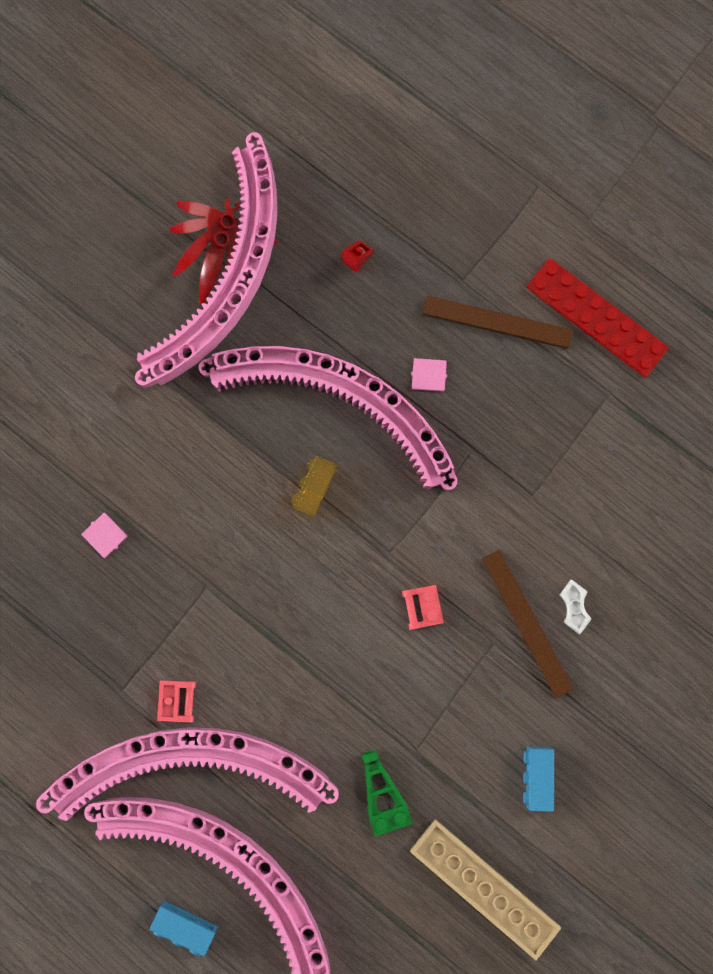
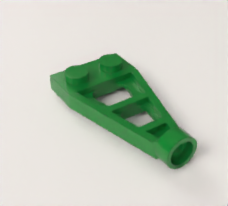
M371 750L363 753L361 756L365 763L368 814L375 837L413 824L407 804L380 762L377 751ZM380 773L386 782V786L375 790L371 777ZM387 792L393 798L395 805L392 808L379 811L376 798L379 794Z

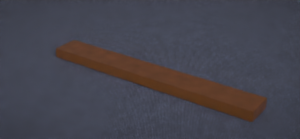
M432 296L426 297L422 314L565 349L569 348L573 329Z
M500 550L482 558L554 697L558 698L573 690L569 679Z

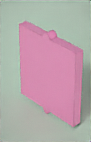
M414 358L413 372H411L412 389L444 392L445 378H447L446 361Z
M105 512L95 522L92 521L91 525L81 534L103 558H106L114 549H118V545L128 537Z

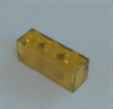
M317 455L314 459H310L307 469H309L308 474L302 477L299 483L301 489L298 494H294L291 501L294 510L315 518L336 472L337 464Z

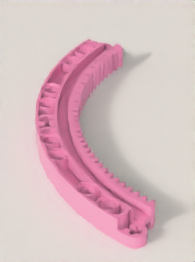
M253 132L246 137L247 148L240 151L239 147H237L232 152L238 169L237 173L240 176L239 181L241 184L239 186L241 188L240 194L242 195L240 200L243 204H240L242 209L240 215L242 218H239L241 223L238 225L240 231L237 232L239 238L235 239L237 245L233 246L235 252H231L233 259H228L231 266H225L228 272H222L224 279L218 280L221 285L214 286L217 291L210 292L213 297L206 298L208 304H201L204 309H197L198 315L192 314L193 321L187 319L188 325L182 324V331L176 329L175 336L169 334L170 340L164 338L163 345L158 342V348L151 346V352L145 349L144 355L140 352L138 353L137 361L141 364L142 369L137 371L135 381L144 388L151 387L157 383L163 385L177 378L215 349L245 313L261 284L275 239L277 189L271 159L259 133ZM254 140L257 141L259 147L255 148L253 144ZM263 252L261 256L256 257L258 253ZM241 299L239 304L234 305L236 300ZM228 317L226 322L221 323L224 318ZM192 352L191 356L186 358V355ZM173 364L172 369L167 371L168 367ZM143 375H147V376H148V377L146 378V382L142 381V379H144V376H143Z
M258 346L222 351L212 354L213 357L204 359L199 364L200 373L204 377L211 378L212 385L219 392H221V386L227 390L228 384L235 388L237 382L241 387L243 381L247 385L250 384V380L254 384H257L258 380L264 384L265 379H267L269 384H271L272 380L275 379L276 384H278L281 379L283 384H286L287 380H289L291 385L297 381L298 386L304 382L305 388L309 384H311L312 389L318 386L320 392L325 388L326 394L332 391L334 397L339 393V399L346 397L347 403L352 400V406L359 404V410L365 408V414L371 412V419L377 417L376 423L382 421V428L388 426L387 433L393 432L392 438L398 437L397 444L403 443L401 449H407L405 455H412L409 461H415L413 468H419L417 475H423L420 478V482H426L422 486L423 488L431 489L434 486L440 485L442 489L450 491L457 485L458 481L453 470L454 466L447 451L420 413L392 387L354 364L327 354L282 346ZM253 354L260 355V358L258 360H251V356ZM306 356L309 358V361L301 363L299 361L300 358ZM231 357H237L236 363H228ZM323 362L331 363V367L328 369L322 368L321 365ZM207 364L212 367L209 373L203 370ZM354 372V376H351V378H349L348 374ZM377 384L380 389L378 391H371L369 386ZM390 397H394L398 403L391 405L387 400ZM427 433L431 436V440L425 442L421 439V435ZM439 452L442 454L443 459L436 461L433 458V454ZM449 470L451 473L448 474V478L454 481L451 483V487L448 484L444 485L443 482L446 480V477L440 476L446 474Z
M188 727L161 730L136 736L101 751L81 762L53 783L38 798L36 807L41 813H49L55 809L60 814L58 818L67 821L91 799L115 784L129 779L131 776L135 777L146 771L148 773L153 769L156 771L161 767L162 769L168 766L173 768L176 764L178 767H181L185 763L186 767L193 763V766L196 767L199 762L202 767L207 762L209 767L216 763L218 769L224 764L225 770L232 766L233 772L238 767L240 774L247 770V776L254 772L255 779L260 775L262 776V782L268 778L270 786L276 782V789L283 786L282 793L289 790L290 798L294 795L297 796L295 802L302 800V807L308 805V813L315 811L322 801L328 804L334 803L338 799L339 791L336 785L329 780V777L313 764L273 742L231 730ZM189 733L190 737H195L196 735H198V738H193L188 742V739H186L184 736H186ZM212 735H220L221 743H214ZM157 736H162L164 738V745H159L157 743ZM235 739H243L245 746L242 748L237 747ZM135 741L141 744V751L134 749L133 744ZM283 758H292L293 765L285 766ZM87 763L93 766L92 773L86 770ZM311 770L314 776L311 779H306L303 776V771ZM67 778L72 779L73 787L67 785ZM325 782L327 783V790H334L333 798H326V791L324 789L321 793L319 792L324 787ZM50 797L54 798L49 802V806H43L44 800Z
M107 798L103 801L92 802L85 808V818L90 822H97L98 830H96V835L99 840H102L105 836L107 839H110L113 835L117 839L121 834L123 838L130 834L131 839L138 835L139 839L146 835V840L153 836L154 841L161 837L162 843L169 839V845L177 841V847H180L183 843L184 850L191 846L192 853L198 849L200 857L204 853L206 854V860L213 857L212 864H216L219 861L220 869L226 866L225 873L233 871L232 878L234 879L239 876L238 883L245 882L244 889L251 888L249 895L251 896L256 893L255 902L261 900L259 907H266L264 914H270L269 921H274L273 928H278L277 936H281L280 942L285 943L284 951H287L286 957L290 959L291 974L331 973L324 942L305 899L274 858L250 837L227 822L202 810L154 798ZM121 804L127 805V813L120 809ZM144 805L151 806V814L145 812ZM95 807V810L103 808V812H99L96 817L93 813H90V810ZM194 818L202 819L203 825H195ZM222 828L225 835L218 836L215 829ZM244 844L247 845V849L244 851L240 849ZM268 863L271 869L265 871L260 867V864ZM282 881L286 883L287 887L279 889L276 883ZM305 929H311L313 930L314 934L311 936H307L304 934L303 931ZM320 953L322 958L316 960L312 957V954Z

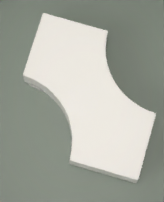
M570 580L559 594L567 608L566 618L563 623L576 633L581 634L591 620V617L584 608V598L587 591L573 580Z

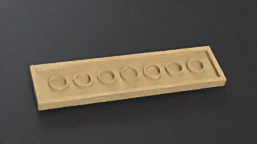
M435 819L411 848L410 852L533 959L537 960L560 931L561 927L438 820Z

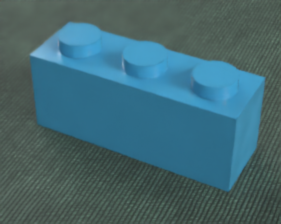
M527 746V751H524L523 754L524 764H527V772L523 773V782L526 784V792L523 793V803L529 811L554 812V749L544 746Z
M164 900L149 930L153 931V934L157 937H165L171 940L178 947L184 946L190 949V952L194 955L205 957L218 926Z

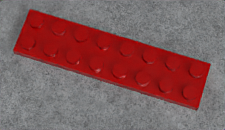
M551 258L546 261L526 287L644 378L649 375L670 348Z

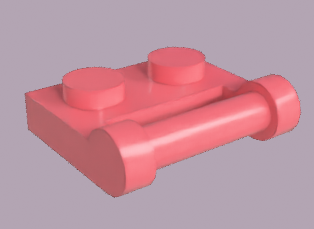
M436 585L402 591L410 624H408L409 630L444 623ZM418 594L423 621L420 622L417 621L412 596Z
M160 681L157 721L194 722L192 710L194 688H196L195 681ZM180 688H186L184 715H179Z

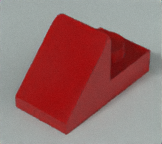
M359 240L344 249L341 257L344 258L343 263L357 273L373 254L374 250Z

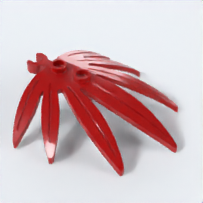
M229 198L224 204L225 213L201 203L177 201L176 205L186 213L204 218L187 220L169 229L170 233L176 234L192 233L204 228L208 229L186 250L172 274L173 277H176L187 269L199 257L207 244L211 242L200 275V306H202V303H205L206 298L210 295L215 285L226 248L227 266H231L228 259H233L231 252H235L233 246L236 245L235 239L239 238L237 232L240 231L238 225L241 223L239 218L234 217L233 214L239 209L240 204L237 202L235 208H231L229 206ZM274 239L273 245H277L279 242Z

